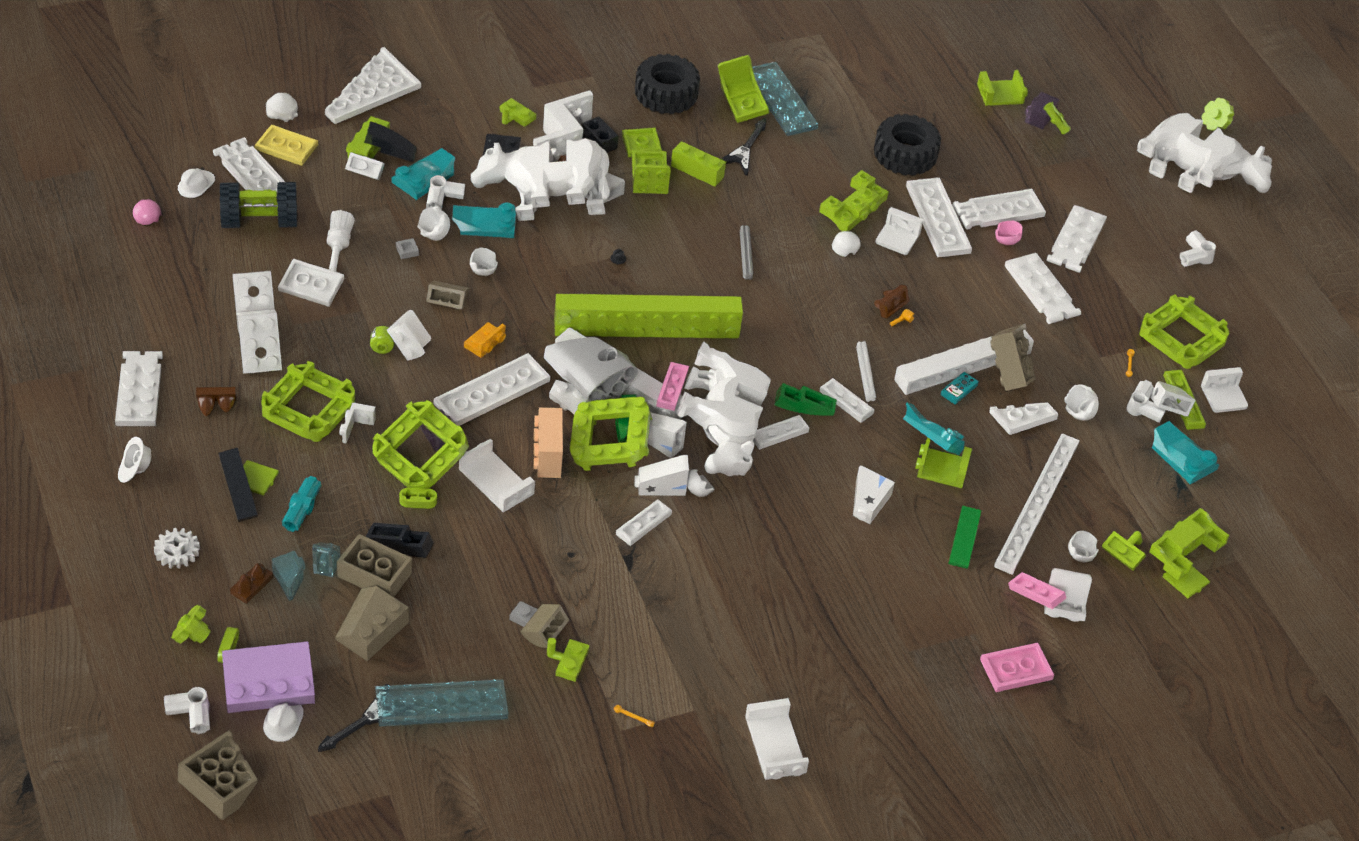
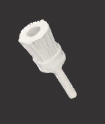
M343 210L332 211L330 230L326 240L333 250L329 270L334 272L337 269L340 251L349 246L350 232L355 221L351 213Z

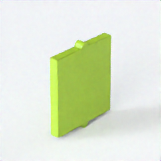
M249 460L243 465L250 490L264 496L269 487L273 485L279 470Z
M1193 566L1191 571L1180 580H1177L1168 572L1162 576L1186 598H1190L1197 592L1200 593L1201 589L1210 583Z

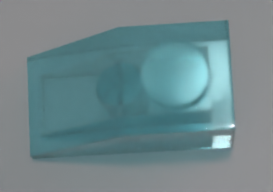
M324 542L313 544V573L334 577L337 561L340 558V546Z
M295 551L272 559V572L289 601L293 600L304 578L303 569H305V563L302 557L297 556Z

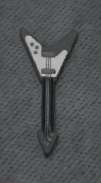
M766 118L755 124V129L745 144L727 154L721 160L725 161L726 164L739 163L744 174L747 176L749 173L750 148L761 131H765Z
M385 684L362 717L332 737L326 736L318 746V752L336 748L338 742L365 725L412 714V708L388 705L389 684Z

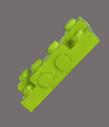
M861 170L851 179L850 186L856 189V191L843 202L833 196L828 197L821 203L819 212L830 218L841 231H850L887 200L889 191L875 184L876 178Z
M1200 508L1184 521H1179L1172 530H1167L1160 539L1152 544L1150 553L1164 563L1163 569L1180 580L1191 571L1193 563L1185 558V556L1201 544H1204L1215 553L1227 544L1230 535L1220 529L1210 518L1209 514Z

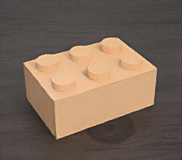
M539 408V414L535 415L534 427H538L534 428V442H537L534 443V456H537V458H534V469H537V477L561 478L563 455L562 408Z

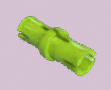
M1053 102L1046 104L1044 110L1050 116L1051 122L1058 127L1061 134L1069 132L1071 127L1064 120V115L1059 113Z

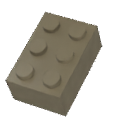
M358 534L337 561V576L360 588L378 586L393 597L412 574L411 557L361 534Z

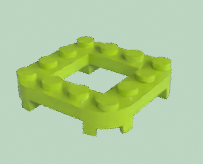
M1175 294L1170 296L1169 302L1152 314L1148 312L1145 314L1139 334L1165 355L1181 364L1183 368L1190 369L1192 366H1196L1206 360L1226 344L1229 336L1228 323L1224 319L1218 322L1194 304V297H1177ZM1179 317H1182L1203 332L1205 336L1193 345L1189 343L1184 346L1163 329Z
M307 361V364L295 366L292 363L287 367V374L269 393L263 392L261 401L262 416L299 436L319 442L345 417L346 411L350 410L352 402L355 403V390L350 380L346 378L342 382L315 369L313 362ZM303 386L332 399L317 416L313 414L311 418L285 405Z
M643 397L581 402L578 405V409L574 414L570 453L577 465L583 467L586 471H591L592 465L627 463L628 467L636 466L635 462L644 456H648L649 448L647 445L652 415ZM629 417L627 442L591 445L593 427L596 425L597 420Z
M426 400V402L412 403L411 401L406 405L407 410L381 435L377 433L374 436L373 454L379 464L407 488H430L465 454L469 444L462 428L436 409L432 402ZM423 424L446 444L419 469L397 452L396 449Z

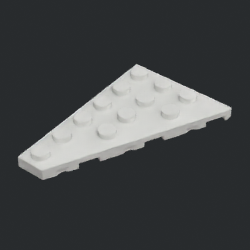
M382 47L379 54L373 56L372 60L362 68L358 77H354L352 82L342 90V94L335 98L333 103L325 109V115L334 124L415 91L421 88V82L385 47Z

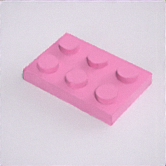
M1038 643L983 654L980 658L996 692L1050 681L1054 677V673Z

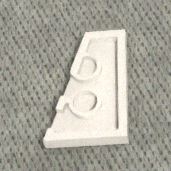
M1049 403L1026 404L1025 407L1019 408L1009 405L1006 409H998L996 406L990 407L989 412L1009 435L1057 420L1058 413Z

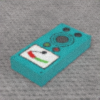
M963 372L941 391V396L956 405L978 386L979 381Z

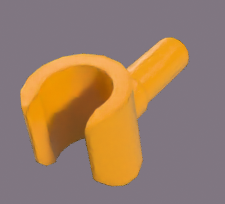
M905 309L899 318L890 322V325L894 326L903 320L911 323L914 320L913 315L915 313Z

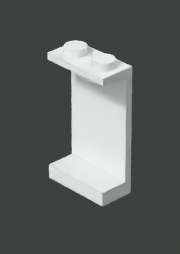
M489 439L484 443H480L472 450L465 452L459 459V470L502 512H505L534 494L535 481L531 477L522 480L492 451L493 441Z
M788 698L747 704L745 717L765 780L780 779L791 775L799 776L807 772L809 759L808 757H802L789 718L790 702Z

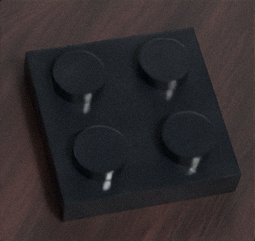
M487 134L482 156L485 155L487 149L494 148V143H499L504 153L517 151L520 149L521 137Z

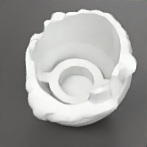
M277 93L268 99L266 103V113L269 118L288 122V120H293L298 115L297 102L288 93Z
M431 206L422 211L417 226L421 230V235L434 241L443 239L450 228L448 215L440 210L439 206Z
M1082 384L1074 385L1065 397L1066 410L1074 418L1087 421L1096 415L1099 401L1091 387Z

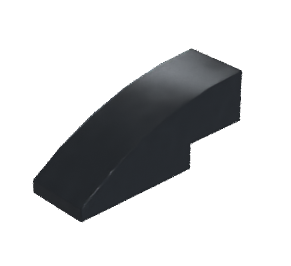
M370 121L364 143L380 147V153L414 162L417 147L397 132Z
M373 523L365 536L402 554L427 558L434 544L429 532L411 531L409 525Z

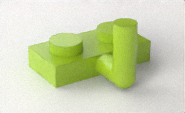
M512 98L500 105L502 123L505 125L515 120L525 127L536 120V113Z
M1113 531L1102 544V548L1132 571L1146 557L1145 553L1134 546V544L1141 545L1143 542L1141 532L1135 531L1128 540Z
M549 638L547 656L560 661L556 670V676L576 682L589 652L590 645L570 639L564 653L555 651L556 639Z

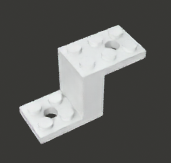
M589 90L545 104L543 131L546 135L535 138L533 146L549 141L550 148H552L553 162H558L560 156L567 153V140L577 141L582 139L583 128L580 124L592 119L593 93Z
M271 271L233 274L243 374L282 370ZM251 286H256L259 289V294L255 297L248 294V289ZM259 347L266 349V355L262 358L255 355V351Z

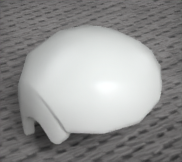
M850 231L839 232L832 243V249L843 257H846L849 253L855 255L861 247L858 236Z
M487 248L475 249L470 258L472 270L481 276L493 274L498 264L496 262V254Z
M692 469L688 473L687 487L690 492L698 497H704L713 492L715 489L703 475L699 476L697 469Z
M1077 531L1071 537L1068 544L1070 555L1075 560L1083 563L1092 561L1099 551L1096 548L1097 539L1086 531Z

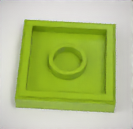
M656 128L622 130V138L628 157H631L632 150L662 151Z

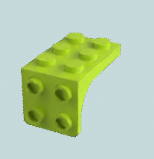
M749 55L718 64L721 88L737 123L769 113L768 106L757 85Z
M632 150L633 193L668 194L670 166L667 165L666 151Z

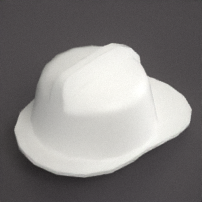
M199 168L186 170L181 176L178 191L184 197L196 198L213 185L215 176L211 172Z
M139 437L132 438L125 448L124 457L118 472L120 482H128L136 473L144 472L150 464L151 449L143 445V441Z
M287 703L269 708L263 727L265 735L271 740L280 742L294 737L303 717L302 706H288Z

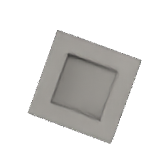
M413 238L396 242V248L401 259L419 256V250Z
M520 601L511 612L509 620L524 627L538 609Z

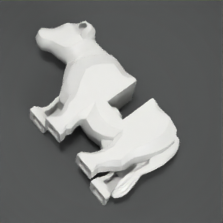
M1188 113L1176 114L1164 120L1149 136L1141 139L1137 145L1138 152L1147 157H1153L1149 173L1163 178L1169 161H1174L1180 168L1186 170L1185 173L1180 175L1178 187L1189 193L1193 192L1196 184L1201 183L1210 188L1213 180H1226L1238 174L1242 175L1245 182L1254 186L1258 192L1266 193L1271 187L1272 159L1269 156L1263 155L1265 147L1260 146L1256 154L1251 155L1242 148L1237 140L1224 135L1219 128L1205 141L1199 139L1203 120L1194 119Z
M586 138L577 141L567 140L566 161L553 162L549 141L538 146L521 147L519 150L511 153H504L500 144L494 143V148L487 149L485 155L480 158L477 169L471 174V182L476 188H482L487 184L500 183L506 178L517 188L521 196L522 202L516 207L519 221L534 220V212L537 210V207L550 206V196L567 195L568 205L584 204L585 196L588 194V214L600 215L605 214L604 201L607 200L610 194L606 180L609 169V156L595 141Z
M703 342L694 364L708 366L712 369L706 371L693 367L684 389L703 388L710 392L706 396V400L693 397L685 392L678 405L676 414L680 417L688 415L693 418L696 423L704 428L707 437L719 446L715 453L709 455L704 467L707 473L744 476L752 466L753 458L751 453L755 444L753 439L763 409L761 404L767 395L771 379L758 368L739 362L725 352L709 348L708 344Z

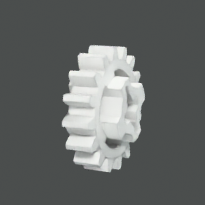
M176 528L171 533L166 530L165 536L160 534L159 540H155L154 553L157 561L161 560L163 566L168 563L169 568L177 565L179 569L181 564L187 567L188 561L195 562V556H199L200 546L197 536H192V531L185 533L184 528L180 532H177Z

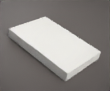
M293 259L278 286V290L330 307L344 280V274Z

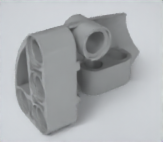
M597 337L566 340L546 346L544 359L564 380L572 384L588 402L619 398L638 374V369L626 354Z

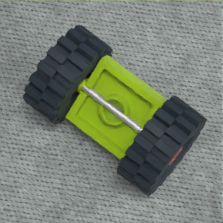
M239 182L220 183L221 228H240L241 216H278L279 227H297L296 182H277V191L269 189L263 191H240Z

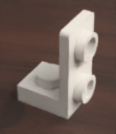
M352 402L350 410H347L345 414L346 422L341 424L340 427L343 443L347 444L354 422L374 425V406Z

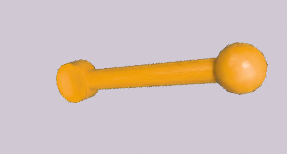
M1129 349L1127 351V355L1129 356L1128 370L1126 371L1127 377H1131L1133 375L1131 368L1132 357L1134 356L1135 351L1132 349Z
M620 705L614 707L616 713L621 712L651 727L655 724L651 720L622 709Z

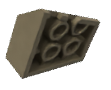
M1026 323L1002 330L991 337V348L996 353L995 363L997 368H1000V382L1005 387V391L1028 386L1035 380L1032 358L1030 355H1027L1029 340L1024 337L1023 330H1027Z
M378 586L362 588L335 638L338 642L368 661L409 623V607Z
M230 730L178 764V782L221 820H224L238 810L257 784V778L247 760H244L238 744H235L232 738L233 735Z

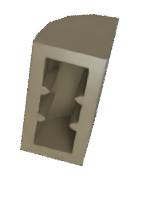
M432 281L428 287L426 302L463 309L468 297L469 288Z
M542 604L520 632L532 644L547 648L548 639L556 638L569 619L561 605Z

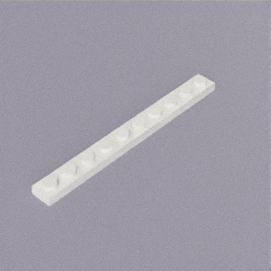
M1061 434L995 562V568L1013 575L1080 440Z

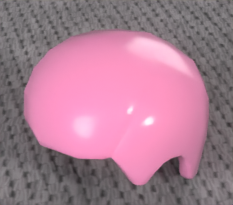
M150 199L139 201L133 209L134 219L142 225L158 222L160 215H162L159 205Z
M1016 221L999 223L995 232L997 241L1007 246L1016 244L1022 238V225Z

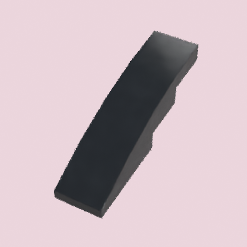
M238 448L219 452V458L238 522L258 517Z

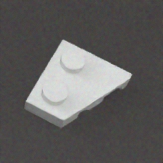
M556 380L549 392L550 399L560 404L561 408L565 411L569 410L573 414H575L581 402H588L572 384Z

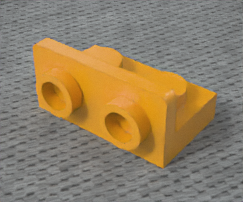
M487 322L464 341V348L482 358L486 353H490L498 343L504 341L506 326L501 324L499 327H496Z

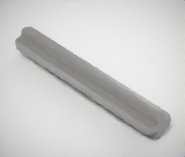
M742 225L740 227L743 278L750 280L753 278L749 226Z

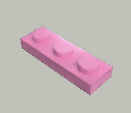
M674 362L670 363L656 407L675 411L689 366Z
M1023 572L1008 583L1011 590L1050 609H1054L1066 599L1064 591Z

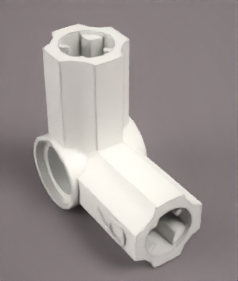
M433 176L430 180L426 208L439 206L441 210L444 196L463 199L465 184L446 181L442 176Z
M1197 230L1191 232L1187 236L1186 241L1193 249L1180 253L1181 264L1186 267L1197 263H1212L1216 245L1211 241H1207Z
M1147 380L1139 382L1126 409L1131 415L1139 416L1142 414L1160 423L1166 410L1157 407L1154 402L1149 401L1154 390L1152 382Z
M195 687L188 693L164 697L166 715L189 712L191 732L203 734L210 730V705L207 693L203 688Z

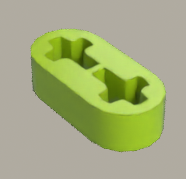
M404 488L399 493V501L403 507L429 509L436 506L437 493L429 488Z
M227 627L218 651V662L223 663L222 651L234 650L239 639L238 628Z

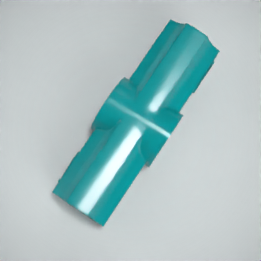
M309 476L305 478L298 492L293 493L289 509L282 520V526L288 531L294 532L299 530L306 515L311 514L315 498L321 488V482L316 477Z

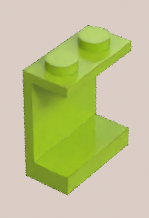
M1018 70L1014 71L1012 80L990 81L986 71H981L979 74L977 85L985 106L1024 104L1028 91L1027 87L1023 84V77L1020 76Z
M927 437L926 444H921L919 452L922 458L918 457L915 467V469H919L917 477L962 488L972 448L964 447L961 457L930 449L931 439Z

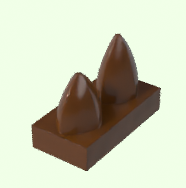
M901 284L894 290L884 291L883 295L885 297L874 301V305L880 309L881 317L887 319L910 302L907 286Z
M196 387V398L201 412L207 417L213 410L215 401H218L220 408L224 412H228L234 405V402L237 401L236 387Z
M261 563L255 564L246 574H242L239 581L230 589V594L247 604L274 578L273 572L266 569Z

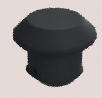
M621 249L614 250L610 260L614 264L625 263L626 256L624 251Z

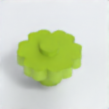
M1217 98L1215 102L1210 101L1205 106V113L1202 114L1203 124L1207 126L1208 130L1226 129L1233 120L1234 107L1229 104V101Z
M200 605L193 607L188 614H185L179 620L171 638L180 644L188 637L194 642L202 643L211 632L208 625L202 621L206 610Z

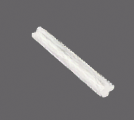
M859 341L856 348L865 399L867 402L875 401L876 393L867 344L865 341L862 343Z

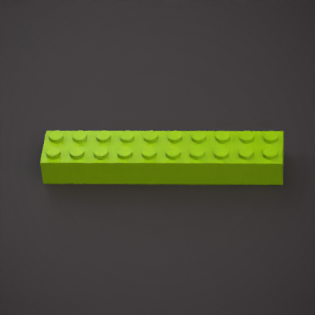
M556 294L555 336H560L570 327L583 336L739 338L743 315L741 297Z

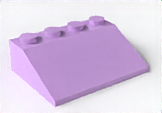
M308 642L222 651L228 713L268 709L287 703L288 706L315 703Z

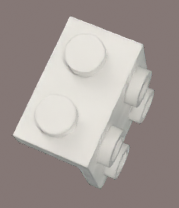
M891 207L888 211L886 224L876 238V244L907 255L920 236L923 219Z
M412 310L403 314L387 329V332L407 361L421 357L425 353L423 347L431 340L430 335Z
M1241 367L1206 371L1201 388L1214 412L1247 409L1248 403L1239 387L1243 374Z
M1054 568L1051 572L1049 585L1064 591L1066 599L1054 609L1044 606V614L1054 618H1068L1074 622L1079 620L1085 621L1086 602L1092 577L1088 574Z

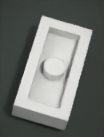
M350 153L345 169L379 180L384 163Z

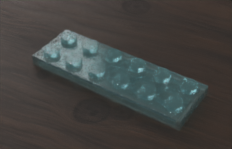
M776 62L752 67L757 85L769 110L787 136L818 129L817 121Z
M503 679L375 687L379 726L508 719Z

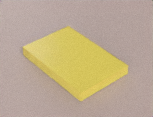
M271 125L255 144V149L302 166L318 146V140Z

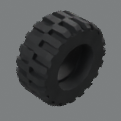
M657 54L655 57L651 56L647 60L645 59L637 68L635 95L645 108H650L653 112L657 111L659 114L669 113V115L676 112L682 113L683 110L686 111L691 108L698 99L699 71L692 62H689L686 58L682 59L678 55Z
M909 114L890 116L877 129L874 155L878 162L884 165L885 169H890L893 173H901L904 176L907 174L915 176L918 173L923 174L929 171L937 162L941 135L933 123L927 122V119L923 117L919 118L917 115L911 116Z

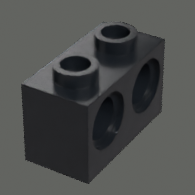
M599 116L582 123V139L586 138L595 141L607 153L618 149L619 136Z

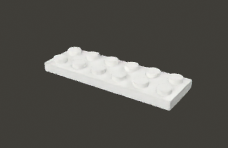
M940 178L907 181V190L919 217L923 219L922 224L937 257L971 254L972 247Z
M527 353L434 398V405L454 424L460 426L549 382L550 375Z

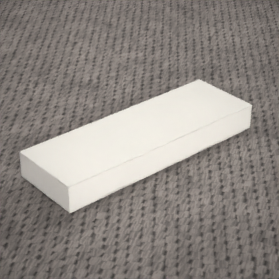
M834 378L820 387L822 394L836 399V404L860 423L874 414V409Z
M798 415L758 429L753 442L760 450L808 433L809 427L803 418Z
M657 499L617 529L616 535L631 546L672 514V510Z

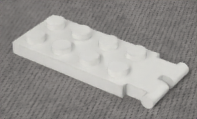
M245 137L231 142V147L226 144L213 150L214 155H219L222 158V164L245 190L263 191L269 189L277 191V182H285L253 146L249 147L247 145Z
M1033 189L972 198L968 202L963 203L955 201L952 204L967 230L977 225L986 227L998 225L1004 221H1022L1045 217L1046 213Z
M1074 205L1053 245L1051 252L1054 253L1053 255H1048L1046 261L1059 266L1066 264L1065 268L1080 273L1082 269L1080 264H1085L1106 222L1107 216Z
M1037 253L1005 262L1006 269L1037 310L1046 315L1048 324L1062 321L1064 318L1068 319L1081 315L1080 309H1076L1072 305V298Z
M123 351V359H126V364L121 365L115 417L116 426H156L161 378V364H158V359H162V351H145V355H141L140 351Z

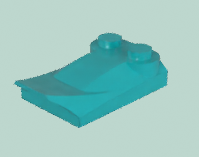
M441 148L409 167L401 166L397 168L395 175L392 177V183L417 200L429 192L430 180L433 176H442L446 180L454 176L455 157Z
M508 202L501 204L498 208L453 205L452 220L459 227L460 235L514 238L516 207Z
M906 403L907 411L903 418L906 422L946 451L957 455L961 454L965 444L964 436L951 428L946 429L939 424L927 420L913 404Z
M1170 421L1154 429L1152 449L1189 484L1218 470L1219 464L1217 463L1216 454L1209 450H1203Z

